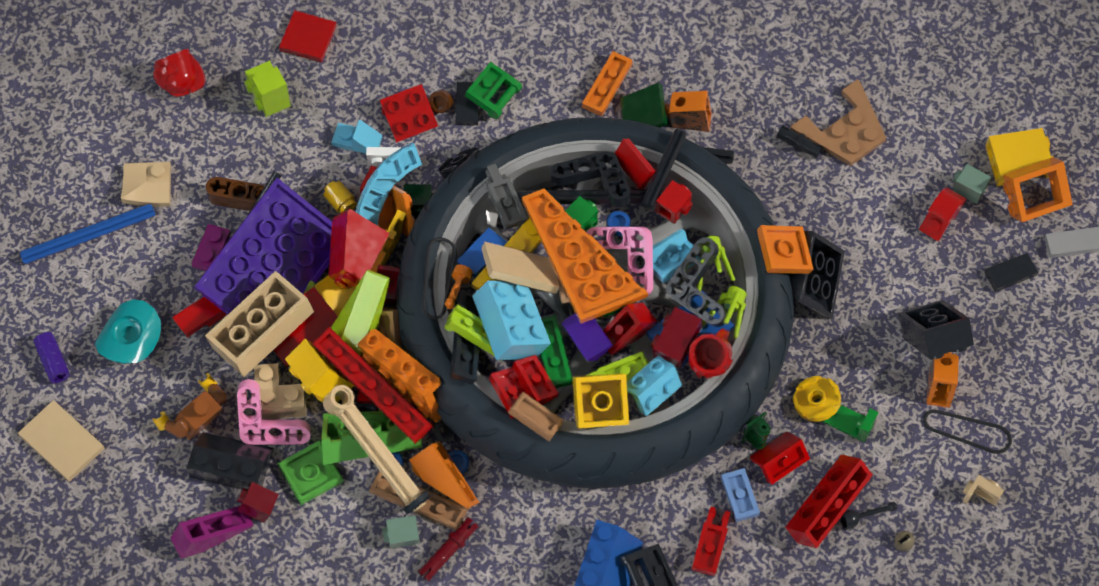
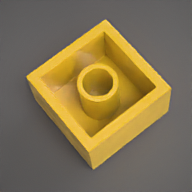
M304 339L285 358L290 365V373L302 381L300 384L302 389L309 395L314 393L316 398L322 403L326 394L338 385H344L350 389L354 387L307 339ZM334 396L335 401L338 403L341 398Z
M626 374L573 376L576 427L629 425Z

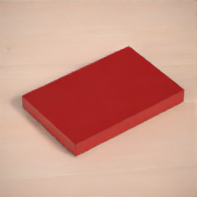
M315 287L303 294L308 298L314 312L272 350L286 368L290 365L285 358L304 339L313 343L329 327H332L338 317Z

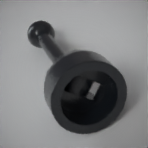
M890 502L887 506L859 514L852 509H847L841 516L840 522L844 530H849L858 525L860 518L888 510L895 511L897 510V504Z

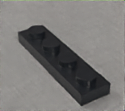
M462 290L458 294L457 305L480 318L472 297L474 293ZM454 332L450 378L473 385L477 379L480 347Z

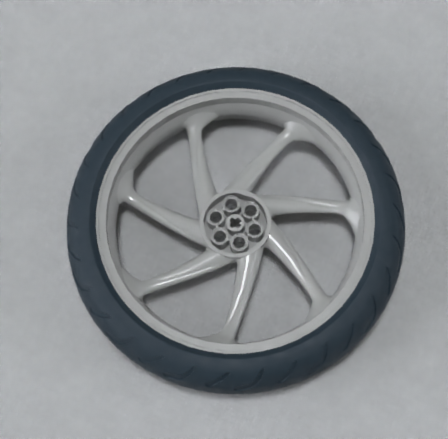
M582 117L555 120L549 123L534 125L503 137L478 151L457 167L438 186L433 196L425 203L412 227L402 255L396 292V309L398 310L400 339L403 350L440 379L441 384L433 392V395L438 404V414L443 422L461 440L472 446L478 453L513 472L535 480L576 488H616L658 480L698 463L701 459L716 452L730 441L758 411L782 369L792 334L794 296L789 273H767L757 229L761 225L775 226L773 219L767 213L763 203L753 190L723 161L703 147L685 138L660 195L672 180L678 184H683L692 192V208L687 215L682 214L675 224L666 221L649 230L652 233L653 245L679 229L695 228L720 238L721 246L725 248L726 257L735 277L733 281L734 286L740 287L747 293L744 301L746 306L743 311L738 338L735 339L733 337L734 329L730 331L727 338L732 347L731 359L733 362L730 368L722 375L706 379L696 391L682 401L672 405L667 398L647 416L643 415L641 418L630 420L629 425L578 428L576 427V422L563 421L550 441L516 418L511 419L493 386L478 370L477 379L473 385L450 378L454 331H447L445 324L454 308H446L444 316L437 320L426 317L422 311L428 243L438 237L449 239L454 243L457 249L456 266L458 265L457 260L465 253L473 237L478 233L482 235L488 228L492 229L507 242L509 241L496 227L498 213L485 184V181L488 180L485 173L487 166L496 164L501 175L505 174L507 177H510L516 193L518 191H537L556 186L551 182L550 169L554 164L601 152L615 153L622 140L629 138L656 171L673 132L653 125L617 118ZM584 166V167H580L578 170H579V171H587V170H589L590 168ZM622 169L628 185L638 188ZM598 177L578 182L576 190H592L595 184L601 182V179ZM610 177L607 180L610 182L618 181L619 178ZM652 178L650 179V181H649V183L647 184V186H646L645 188H643V189H648L649 184H650ZM636 236L637 240H643V236ZM444 241L434 242L430 248L426 311L432 316H438L442 312L454 255L451 245ZM636 248V252L644 251V248ZM607 249L606 251L616 260V263L625 272H628L626 268L628 265V250ZM452 278V283H451V287H450V292H451V289H452L453 285L455 284V280H454L453 278ZM653 280V291L647 298L639 300L674 308L682 306L667 294V285ZM638 284L641 288H644V284ZM531 288L554 310L552 314L541 316V318L556 315L561 337H569L570 335L562 325V322L575 313L571 303L562 304L558 291L555 294ZM674 288V290H676V293L682 292L681 290ZM738 310L733 312L730 318L734 328ZM616 316L607 317L608 320L606 321L598 319L596 321L603 330ZM646 334L630 344L634 354L641 351L644 352L648 363L655 359L653 348L651 347L652 342ZM577 349L569 363L572 379L573 376H585L597 361H587L580 350ZM573 385L556 388L559 393L558 396L542 406L554 413L573 391Z

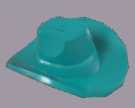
M131 299L121 303L112 313L97 337L95 347L98 353L109 361L121 364L138 363L146 359L154 350L161 333V320L155 309L145 301Z

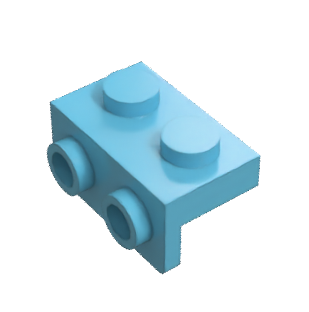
M679 229L653 245V275L663 284L672 278L694 246L688 241L686 232L683 229ZM696 255L695 258L701 261L702 259Z
M660 356L653 359L626 382L627 392L633 395L639 411L645 416L650 414L682 386L675 366Z

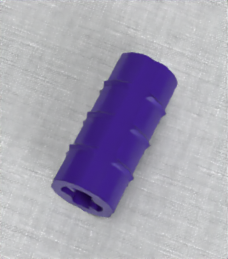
M45 332L36 336L33 342L49 381L52 384H56L68 379L70 373L52 332Z

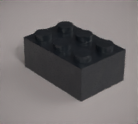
M944 300L898 313L904 340L930 359L942 358L944 354L949 352H962L967 349L966 347L974 345L969 318Z

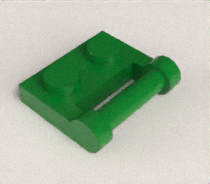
M490 61L466 91L465 97L487 111L491 118L498 119L502 114V109L509 100L522 89V84ZM504 83L508 87L496 104L492 103L490 99Z

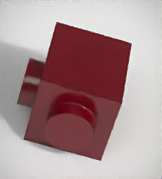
M252 482L247 489L243 488L237 499L240 502L237 511L265 523L272 512L279 494Z

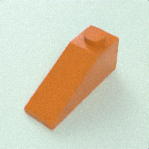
M440 441L431 444L409 459L416 476L465 508L469 509L480 503Z

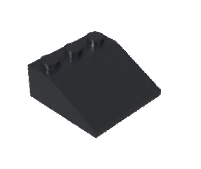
M804 231L813 270L809 274L789 273L796 301L826 318L833 319L845 251L814 231Z

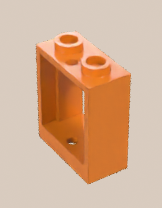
M1055 157L1003 174L1005 181L1003 189L1009 199V214L1021 222L1073 205L1064 161ZM1048 173L1053 200L1025 209L1020 182Z

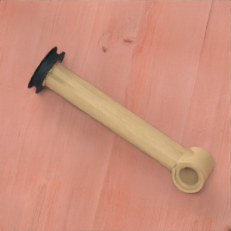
M344 385L334 387L323 399L325 410L329 414L336 415L341 419L405 503V507L400 511L404 510L405 516L412 511L416 512L431 497L427 492L429 489L421 493L354 405L352 390ZM334 396L341 398L342 405L335 401Z

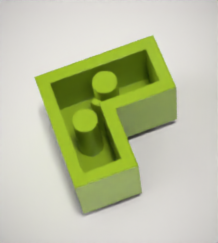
M270 60L245 71L247 80L244 81L248 93H253L255 97L253 101L258 111L263 110L265 116L268 117L291 106L287 84L278 67H273Z

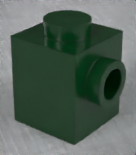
M404 184L403 191L409 194L412 199L411 215L418 217L425 203L434 194L432 193V184Z

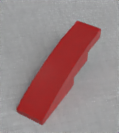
M203 297L172 318L188 338L205 325L208 327L212 326L227 314Z

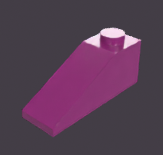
M239 506L179 523L170 539L180 558H186L202 553L253 527L250 517L237 511Z

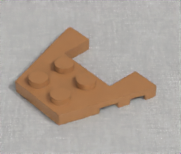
M858 79L844 88L841 93L855 109L824 131H820L807 116H804L790 126L791 130L798 134H805L806 138L822 145L827 153L849 166L855 164L886 140L881 125Z

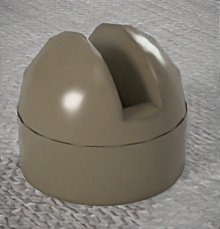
M904 530L897 533L894 539L895 547L902 552L911 550L915 542L913 535L909 531ZM906 536L909 537V538H908L905 542H903L902 544L899 542V541H900L901 539H903L904 537H906Z

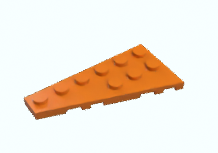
M544 188L522 197L525 209L580 324L648 297L649 293L643 287L641 288L633 280V277L628 272H625L616 263V260L591 235H588L581 228V225L575 219L573 220Z

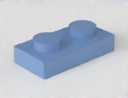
M745 468L721 474V480L735 522L759 516L760 511Z

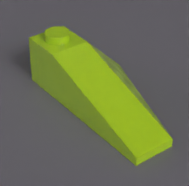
M371 270L365 272L331 327L360 357L363 354L357 344L371 330H378L390 279Z

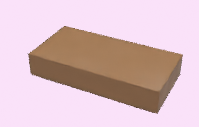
M522 392L508 412V414L548 441L552 439L564 421L524 392Z

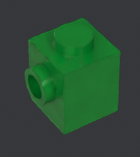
M581 196L565 210L573 220L575 219L581 225L585 232L592 227H596L598 224V209L596 205L590 200L583 199Z

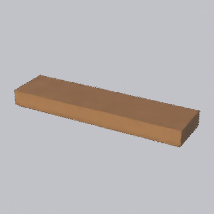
M379 471L369 492L404 508L405 503ZM417 486L421 493L426 491V489ZM427 491L431 497L425 501L426 504L414 513L456 531L462 524L468 509L431 491Z

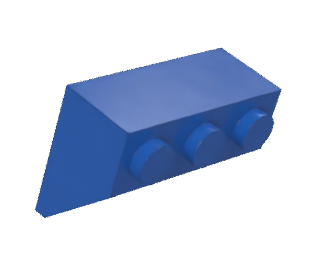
M596 520L575 586H629L631 578L626 567L622 566L619 559L641 550L643 542L620 526Z

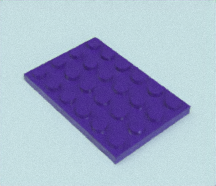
M276 178L193 288L227 315L275 271L304 294L310 280L316 284L329 266L332 221L279 178Z

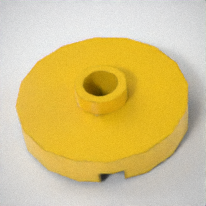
M812 376L798 384L792 400L796 412L802 418L808 421L820 422L836 414L841 405L842 397L837 384L832 379ZM816 399H821L820 402H814Z

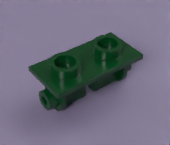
M766 411L759 416L755 414L748 420L747 426L743 431L742 444L748 441L758 450L765 447L766 439H768L771 431L769 424L765 421Z

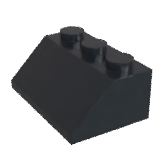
M203 432L193 445L186 469L189 477L237 489H247L252 482L263 487L274 448L246 444L241 440Z

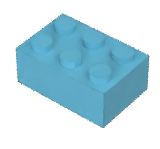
M487 281L472 296L496 360L523 359L533 355L538 357L551 344L529 287L505 281Z

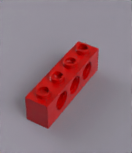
M841 454L785 528L798 544L817 549L867 484L873 474L862 459Z

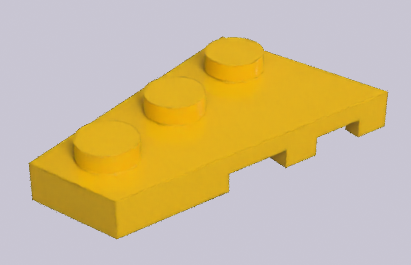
M397 210L389 228L386 229L390 234L378 254L371 271L377 272L378 265H386L401 238L406 217L405 212Z

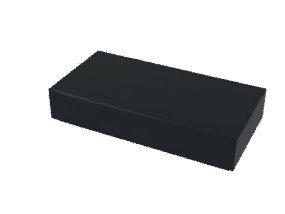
M457 82L455 125L478 126L479 106L465 97L466 91L474 82Z
M1028 253L987 268L984 273L994 291L997 292L1037 276L1038 271Z

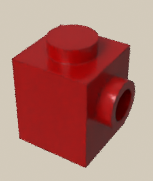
M672 180L656 200L655 212L675 224L682 214L687 215L692 208V192L685 185L678 184Z

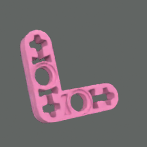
M592 227L587 230L586 233L593 238L594 235H606V240H596L604 249L628 250V273L637 284H644V289L649 293V296L653 291V242L650 230L646 227ZM617 231L623 235L621 244H617L614 240V234ZM636 236H643V240H637ZM636 248H644V251L636 252ZM639 255L645 260V265L642 269L636 265V258ZM637 273H644L645 276H637Z
M251 379L240 382L237 392L239 435L244 443L251 445H300L309 441L311 426L304 420H262L259 384ZM246 389H250L252 393L251 400H247ZM247 408H252L256 411V414L248 416L243 411ZM277 428L281 430L282 434L273 436L269 433V430ZM248 430H253L254 434H249ZM297 430H302L303 434H298Z

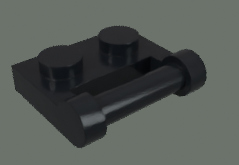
M659 543L619 559L622 566L626 567L634 586H645L634 563L637 560L649 586H678Z

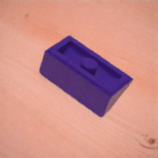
M575 313L562 322V325L587 361H597L613 346L595 318L580 324Z

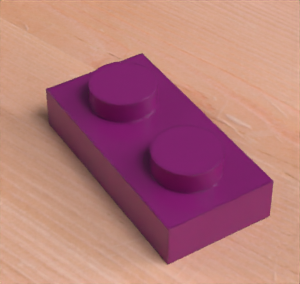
M208 224L191 263L192 267L206 271L228 242L231 235L230 230Z

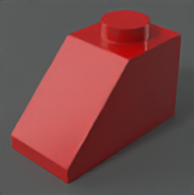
M644 303L627 304L603 329V332L613 345L608 350L611 355L616 354L642 338L657 322Z

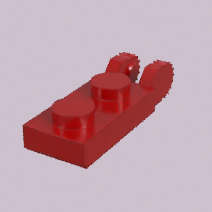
M710 506L707 520L703 524L691 570L715 577L728 531L727 524L731 512L725 510L721 520L722 524L718 526L712 524L716 508Z

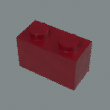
M675 307L672 314L667 313L662 324L664 329L660 335H655L651 347L653 348L655 358L660 356L676 368L681 369L688 356L691 342L698 337L702 329V319Z

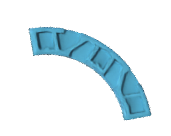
M413 142L401 147L385 159L373 172L360 195L356 213L377 226L379 214L391 188L410 171L422 165Z

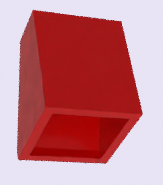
M350 208L336 215L332 220L329 277L335 280L334 283L338 287L343 289H349L358 285L365 272L371 270L390 233Z

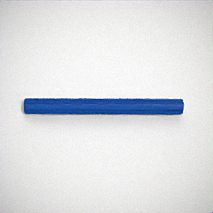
M147 204L20 252L21 259L24 264L34 262L155 216V211L151 204Z

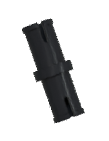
M785 125L781 126L776 135V138L794 146V150L798 151L799 149L817 159L823 148L822 145L806 138L805 134H798L785 127Z

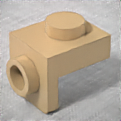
M978 475L974 482L969 480L965 486L963 493L966 496L963 502L967 504L975 493L996 506L1004 490L995 481L987 480Z

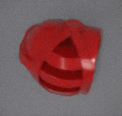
M189 49L181 50L155 61L154 80L161 89L168 91L172 96H186L204 87L206 82L204 71L200 63L190 54Z
M722 328L717 334H704L695 340L693 339L691 342L688 360L692 371L696 372L697 377L701 378L704 376L706 377L705 379H710L724 374L730 368L733 361L731 359L732 347L727 340L730 334L728 330Z

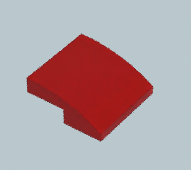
M536 355L514 361L512 367L492 373L489 377L490 383L507 412H509L522 392L541 405L553 400L559 394Z

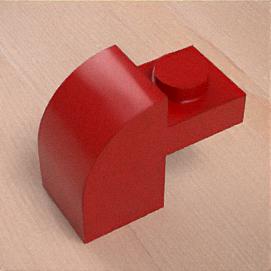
M947 187L944 188L930 206L929 212L918 230L936 241H940L951 221L958 215L966 198Z

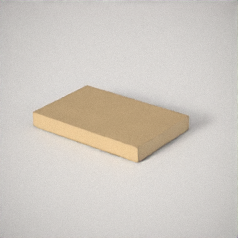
M484 242L481 249L490 278L550 293H557L559 284L554 267L548 257Z
M54 400L18 432V435L68 482L105 449L94 436Z

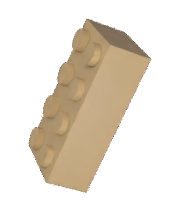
M275 271L209 331L205 337L212 349L245 377L314 311L308 298Z

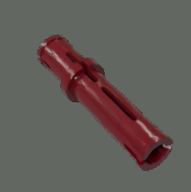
M467 517L454 533L451 532L448 535L447 541L417 571L419 575H424L429 569L430 571L423 578L430 582L431 578L459 548L462 549L465 546L464 542L479 526L474 523L467 529L473 522L471 518Z

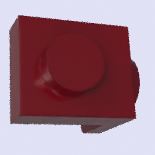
M378 265L376 273L390 278L384 304L396 305L397 280L400 268Z

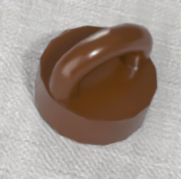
M440 89L430 95L429 103L434 112L444 113L451 108L454 99L447 91Z

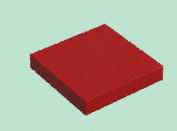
M294 10L280 43L279 50L322 62L336 30L337 22Z

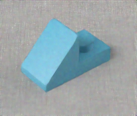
M358 120L356 127L338 123L332 139V146L366 154L367 147L380 146L382 134L362 120Z

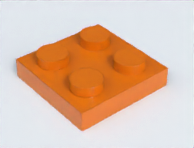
M761 225L757 229L767 273L809 274L813 270L803 226Z

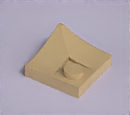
M171 163L124 164L122 203L138 206L151 204L153 207L171 206Z

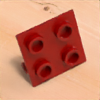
M422 84L380 100L381 111L387 118L396 143L438 127Z

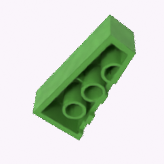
M381 411L360 412L391 453L422 447V438L414 444ZM323 413V465L369 457L339 417Z

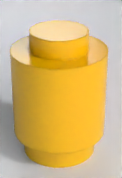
M332 181L324 188V198L338 213H342L349 208L354 210L357 206L355 197L341 181Z

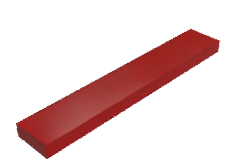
M330 327L312 343L332 365L414 444L433 427Z

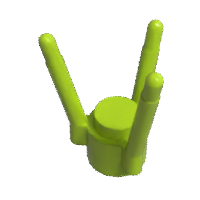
M709 236L708 238L712 239L719 248V253L714 260L717 272H722L721 258L730 280L734 281L735 277L726 257L725 248L721 246L720 238ZM704 245L702 248L704 252L709 253L711 251L709 246ZM703 277L696 286L697 289L700 291L702 288Z
M730 286L727 293L721 294L717 303L720 305L724 303V307L728 310L724 320L725 324L729 323L733 312L738 310L733 337L736 339L738 338L742 315L746 306L744 301L747 293L740 287ZM712 309L709 311V314L712 316L716 313ZM702 320L703 328L707 324L704 320Z

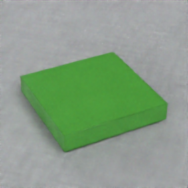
M320 440L277 463L278 468L300 505L344 482L334 463L323 465L322 443Z

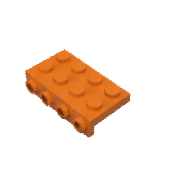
M376 329L371 330L357 344L363 354L361 358L410 405L416 406V410L425 419L429 417L437 422L440 416L433 392L440 386V379Z

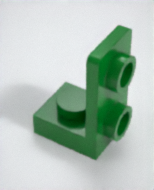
M840 405L836 414L822 422L865 443L879 412L870 408L867 415H863Z

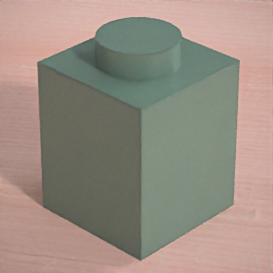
M966 164L963 171L958 170L952 180L955 183L953 191L978 204L989 185L991 176Z
M415 515L386 520L387 527L382 528L384 543L389 542L390 549L420 544Z

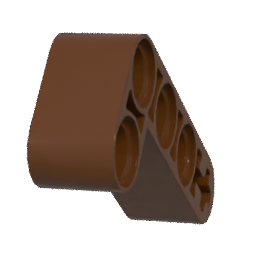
M213 177L207 181L206 191L209 201L214 205L250 211L265 185ZM237 194H245L242 197H235Z

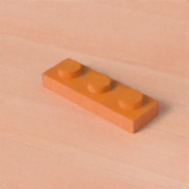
M612 51L582 102V108L602 117L633 65V60Z

